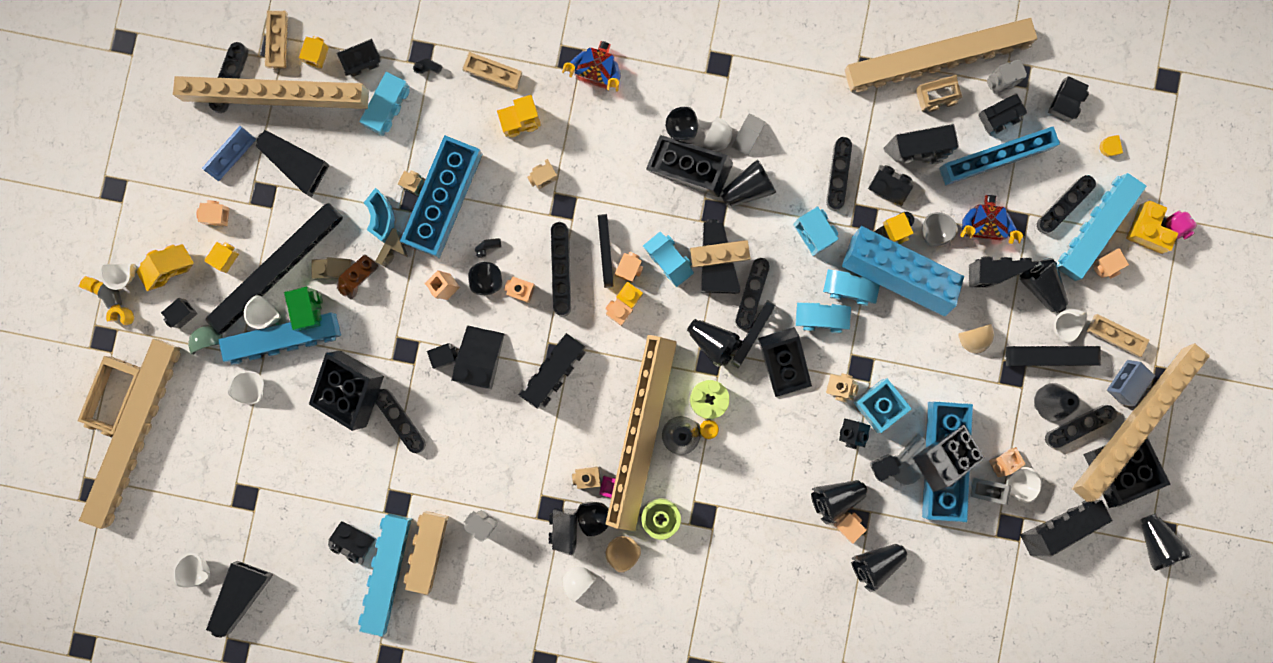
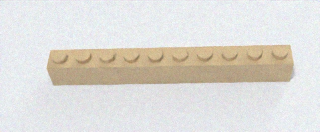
M1027 18L849 64L845 69V74L850 92L855 90L862 92L870 86L878 88L886 85V82H901L905 77L917 78L922 76L924 72L929 71L932 74L944 67H948V69L959 66V63L966 62V64H971L982 57L986 60L995 57V54L998 53L1006 55L1013 52V49L1020 48V50H1025L1032 47V44L1037 40V35L1032 18Z
M174 76L173 95L183 102L368 109L369 90L362 83Z
M647 336L606 525L623 530H636L677 341L659 336Z
M152 339L79 518L80 522L99 529L109 527L113 523L115 509L122 502V492L130 482V478H128L130 472L137 465V455L144 447L143 440L145 435L151 430V420L158 413V403L166 393L165 386L167 381L173 376L172 369L180 358L181 353L179 351L181 347L160 339Z
M1196 343L1182 348L1072 487L1086 502L1100 498L1208 360L1210 355Z

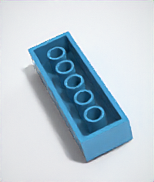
M444 135L400 242L440 259L483 153L480 149Z
M863 226L852 236L842 267L942 316H946L957 306L964 280L963 275Z
M928 402L926 447L962 425H965L971 435L973 404ZM970 471L948 488L934 492L924 478L922 517L928 520L967 522Z

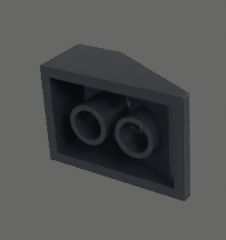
M467 325L451 381L492 389L505 334Z
M795 327L758 338L775 397L812 387L800 336Z
M554 508L553 513H550L549 525H553V530L549 532V544H552V550L568 555L574 554L577 547L578 509Z

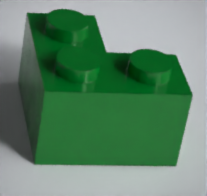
M309 287L284 292L292 330L302 331L321 326L322 316L320 309H322L323 299L320 292L318 293L317 290Z

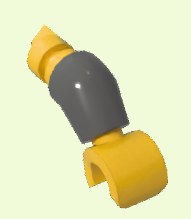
M85 276L80 281V288L98 295V298L102 299L107 309H109L106 314L107 322L118 320L117 317L120 314V322L123 325L133 323V312L129 308L120 306L122 301L119 290L110 289L103 282H99V280Z

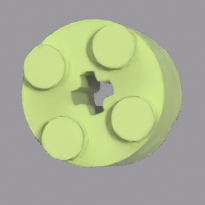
M714 380L700 382L691 391L690 406L694 413L702 418H718L725 413L729 406L728 391L721 383ZM707 394L714 397L712 405L704 401L707 399Z
M657 498L646 504L642 512V525L651 537L661 540L667 539L679 529L681 516L677 506L672 501L665 498ZM660 514H663L666 518V520H663L662 523H659L658 519H655L656 517H659Z

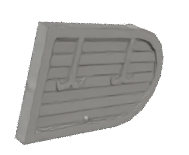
M919 433L897 455L902 467L899 468L900 473L893 477L901 484H913L922 476L921 471L912 458L926 448V439Z

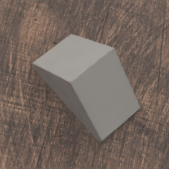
M749 113L732 147L749 155L766 121Z
M974 478L970 497L1008 505L1011 486Z

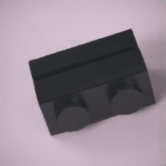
M1014 94L982 110L978 114L988 134L992 132L998 134L1007 129L1006 125L1009 123L1016 125L1023 121L1022 117L1027 114V111L1021 103L1022 101L1018 94Z
M890 454L880 457L881 460L876 459L870 462V467L876 479L880 482L888 479L889 476L893 477L899 474V468L902 467L898 457Z

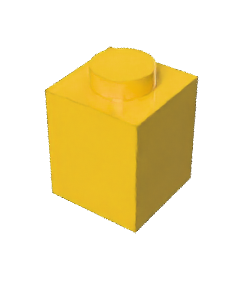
M306 36L299 58L305 64L322 68L329 47L320 37L313 36V38Z
M901 213L883 222L889 239L898 242V244L908 241V236L914 234L905 213Z
M216 242L204 261L219 271L227 273L239 254L234 251L235 247L231 244Z
M627 282L616 296V299L618 298L633 309L643 296V292Z

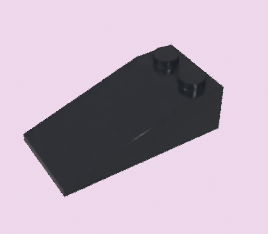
M660 135L646 170L703 193L720 197L733 162L728 155Z

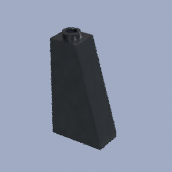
M264 129L263 133H260L257 137L256 147L304 194L312 198L330 165L324 160Z
M708 219L707 222L703 223L702 246L728 243L723 223H719V220ZM734 263L701 267V293L739 294L740 285Z
M238 560L232 562L206 631L211 632L212 636L218 638L230 634L271 580L273 573Z

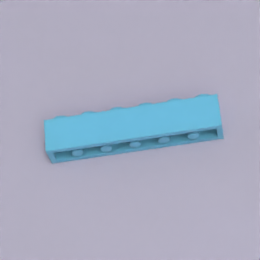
M1129 173L1117 176L1111 184L1113 185L1112 189L1102 196V203L1099 207H1095L1090 214L1092 216L1091 219L1081 226L1079 230L1081 233L1070 242L1068 252H1064L1058 259V269L1072 280H1081L1147 187Z
M388 514L381 520L380 529H382L381 537L377 538L375 548L378 550L371 563L373 573L369 575L367 581L369 590L363 599L362 605L365 608L364 613H361L359 617V632L383 636L387 633L412 518Z

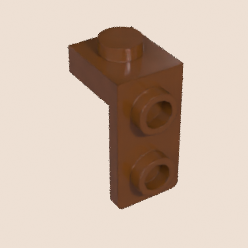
M363 255L339 276L338 291L343 296H347L352 300L357 294L359 285L375 272L379 265L367 255Z

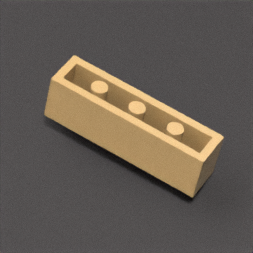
M429 511L419 515L417 521L419 531L418 534H415L412 543L415 546L414 553L410 554L408 560L410 570L406 572L403 582L406 584L405 590L426 595L432 591L449 516Z

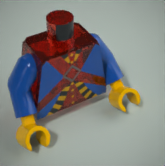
M600 41L598 49L589 47L587 51H582L573 58L570 63L564 64L562 73L565 71L570 72L569 77H572L574 73L575 79L607 89L608 91L611 87H615L616 92L619 90L620 69L618 63L614 60V55L608 53L611 44L608 42Z
M985 195L984 205L979 204L970 209L962 219L963 231L960 236L964 237L966 234V237H970L969 239L973 237L1000 241L1007 239L1009 236V243L1013 244L1014 239L1021 243L1023 234L1017 231L1009 213L1006 212V208L996 206L997 196Z

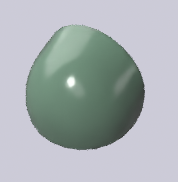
M209 325L196 329L190 335L188 341L191 355H194L195 351L202 348L219 345L218 339L223 338L222 334L219 335Z

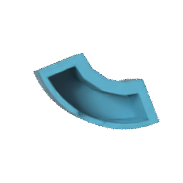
M375 188L364 201L371 215L370 224L366 230L385 243L395 226V216L388 199Z
M659 232L646 242L643 247L653 261L661 267L667 278L678 287L694 274L690 267L692 263L686 256L682 257L673 246L675 242L669 235L665 236Z
M828 270L823 292L830 294L832 299L841 300L843 297L856 300V304L868 306V303L876 304L880 285L864 277L850 275L849 272Z
M797 303L796 326L803 327V330L815 331V328L830 329L832 333H842V330H850V306Z

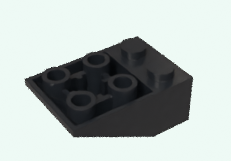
M981 257V259H976L974 263L969 264V287L988 288L1000 284L1039 265V261H1032V258H1020V260L1012 261V257H1002L1000 260H993V257Z
M965 425L947 434L912 457L933 492L948 488L985 459Z

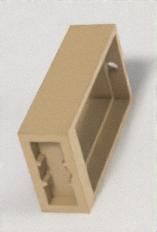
M103 356L77 421L83 423L85 428L91 430L99 429L102 430L101 434L113 437L141 367L115 357ZM113 368L133 375L114 426L93 418Z

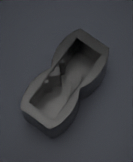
M1070 76L1064 78L1048 113L1066 122L1077 119L1081 112L1080 104L1089 95L1087 91L1089 85Z

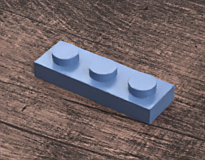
M239 126L202 169L219 182L256 141V138L242 126Z

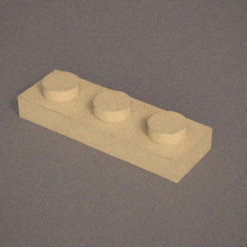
M267 11L266 68L286 69L288 13L286 11Z
M471 52L468 53L462 68L464 72L513 90L517 89L523 74L518 69Z
M748 240L690 248L693 268L750 260Z
M1099 314L1094 315L1086 331L1137 357H1142L1149 342V339Z

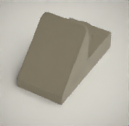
M394 228L391 230L375 260L376 263L384 267L387 264L390 265L395 256L393 254L394 251L408 257L405 245L400 242L402 236L398 230Z
M332 257L312 259V279H339V276L352 266V260Z

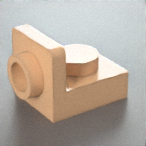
M1017 447L1011 448L1001 456L989 460L997 477L1011 475L1025 465Z

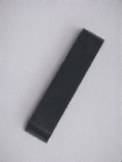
M556 222L551 227L553 310L557 315L565 317L571 312L569 230L563 222ZM559 227L565 229V233L562 236L555 235V230ZM557 247H565V253L557 255L555 253ZM557 266H566L565 273H556ZM559 284L567 286V290L564 293L557 292L556 289ZM566 303L567 310L562 313L558 312V304Z
M1101 346L1006 347V366H1101Z

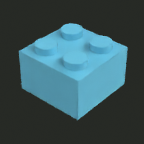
M818 206L799 217L793 224L813 256L838 240L836 228L833 225L830 226L827 221L828 216L823 209L820 210Z
M888 378L880 380L853 402L877 433L885 431L912 409Z

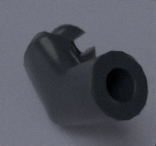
M428 58L416 62L413 66V71L416 74H422L429 70L439 74L442 70L441 64Z
M495 238L482 241L475 247L476 256L483 258L487 255L486 250L501 247V239Z

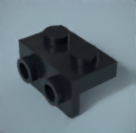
M372 38L337 52L346 76L351 75V77H355L361 74V70L367 67L369 70L379 67L378 63L382 61Z
M880 165L868 189L902 206L913 189L914 182L910 176L906 174L900 175L895 172L894 168L888 165Z
M341 521L329 538L328 547L335 554L341 553L346 556L350 562L362 565L364 557L374 544L375 539Z

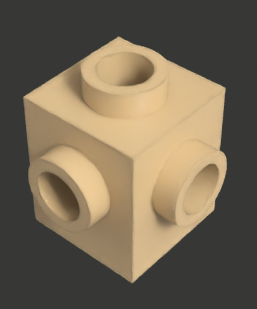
M841 373V377L831 374L826 393L836 396L835 400L838 401L854 400V396H857L859 390L858 382L853 380V376Z

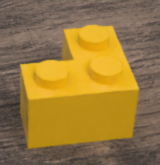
M532 95L513 100L514 106L497 110L505 137H515L520 135V132L526 130L527 132H532L541 126Z
M1147 201L1139 205L1126 239L1162 254L1172 251L1178 233L1161 226L1168 208L1155 202Z
M183 244L177 246L170 245L164 250H153L147 253L146 258L140 263L136 273L146 290L150 291L165 286L171 277L188 272L194 262Z

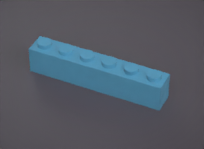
M1053 126L945 163L939 170L946 186L1051 150L1060 145Z
M332 312L322 314L321 326L302 331L292 330L291 322L218 339L223 362H230L231 365L243 363L242 360L247 358L251 361L261 359V355L268 354V356L278 355L280 350L287 349V352L298 350V346L301 345L306 347L316 346L317 342L324 340V343L336 341V337L341 336L337 314Z

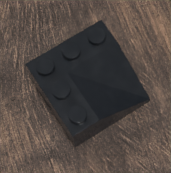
M950 124L896 134L884 147V151L896 162L910 163L917 160L924 163L931 162V164L942 163L943 159L948 158V155L953 154V151L959 147L955 125Z
M342 351L325 353L309 405L351 431L365 428L369 422L384 376Z
M1148 437L1102 494L1109 508L1124 505L1171 485ZM1106 445L1083 454L1089 466Z

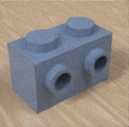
M1127 360L1107 391L1120 404L1135 407L1155 375L1142 362Z

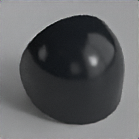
M678 107L668 114L665 126L669 136L676 140H693L696 137L698 120L695 111L691 107Z
M480 262L469 270V287L473 293L484 296L494 294L501 289V271L495 264Z
M585 502L579 505L577 510L578 523L586 536L602 534L608 528L606 520L609 509L605 504Z

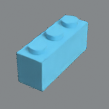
M385 72L368 104V109L365 110L359 122L363 126L384 136L391 129V121L394 116L399 114L403 99H406L409 95L410 86L408 83Z

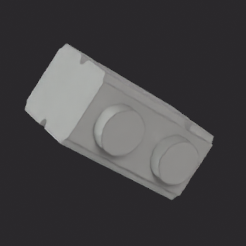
M1017 59L1000 65L989 76L987 83L995 94L1015 87L1026 77L1027 73L1022 60Z
M482 510L478 512L473 511L464 521L466 524L464 530L471 535L474 534V537L482 542L490 536L498 522L492 517H488V514Z

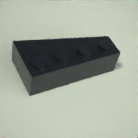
M566 333L550 353L551 356L541 364L538 374L536 373L528 381L527 389L525 391L522 389L518 395L536 409H541L542 406L545 408L551 401L549 396L552 392H557L563 385L561 382L565 375L568 377L574 370L572 365L575 361H580L586 353L584 351L586 347Z
M1084 500L1082 505L1070 508L1065 513L1020 534L1030 556H1053L1113 520L1103 500L1090 502Z

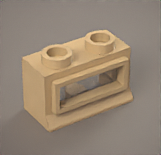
M957 75L921 84L916 89L922 111L928 110L933 112L940 109V106L943 105L951 107L958 104V101L962 98Z

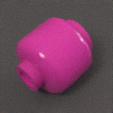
M1179 210L1167 218L1166 228L1178 233L1176 239L1183 237L1186 240L1195 234L1193 230L1197 227V223L1188 212H1181Z

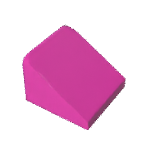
M603 476L599 495L612 498L616 478Z

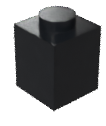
M177 298L161 312L164 316V322L169 327L180 329L198 314L188 301L182 298Z
M447 343L427 350V354L432 368L437 370L455 363L458 351L455 346L452 347V344Z

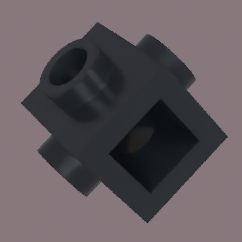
M844 418L839 441L845 442V447L857 450V446L865 448L866 442L869 439L871 425Z

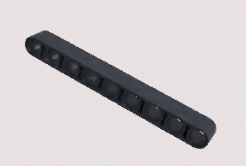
M330 203L322 206L206 317L207 323L219 335L226 332L244 315L245 306L252 297L256 295L263 297L342 221L343 216Z

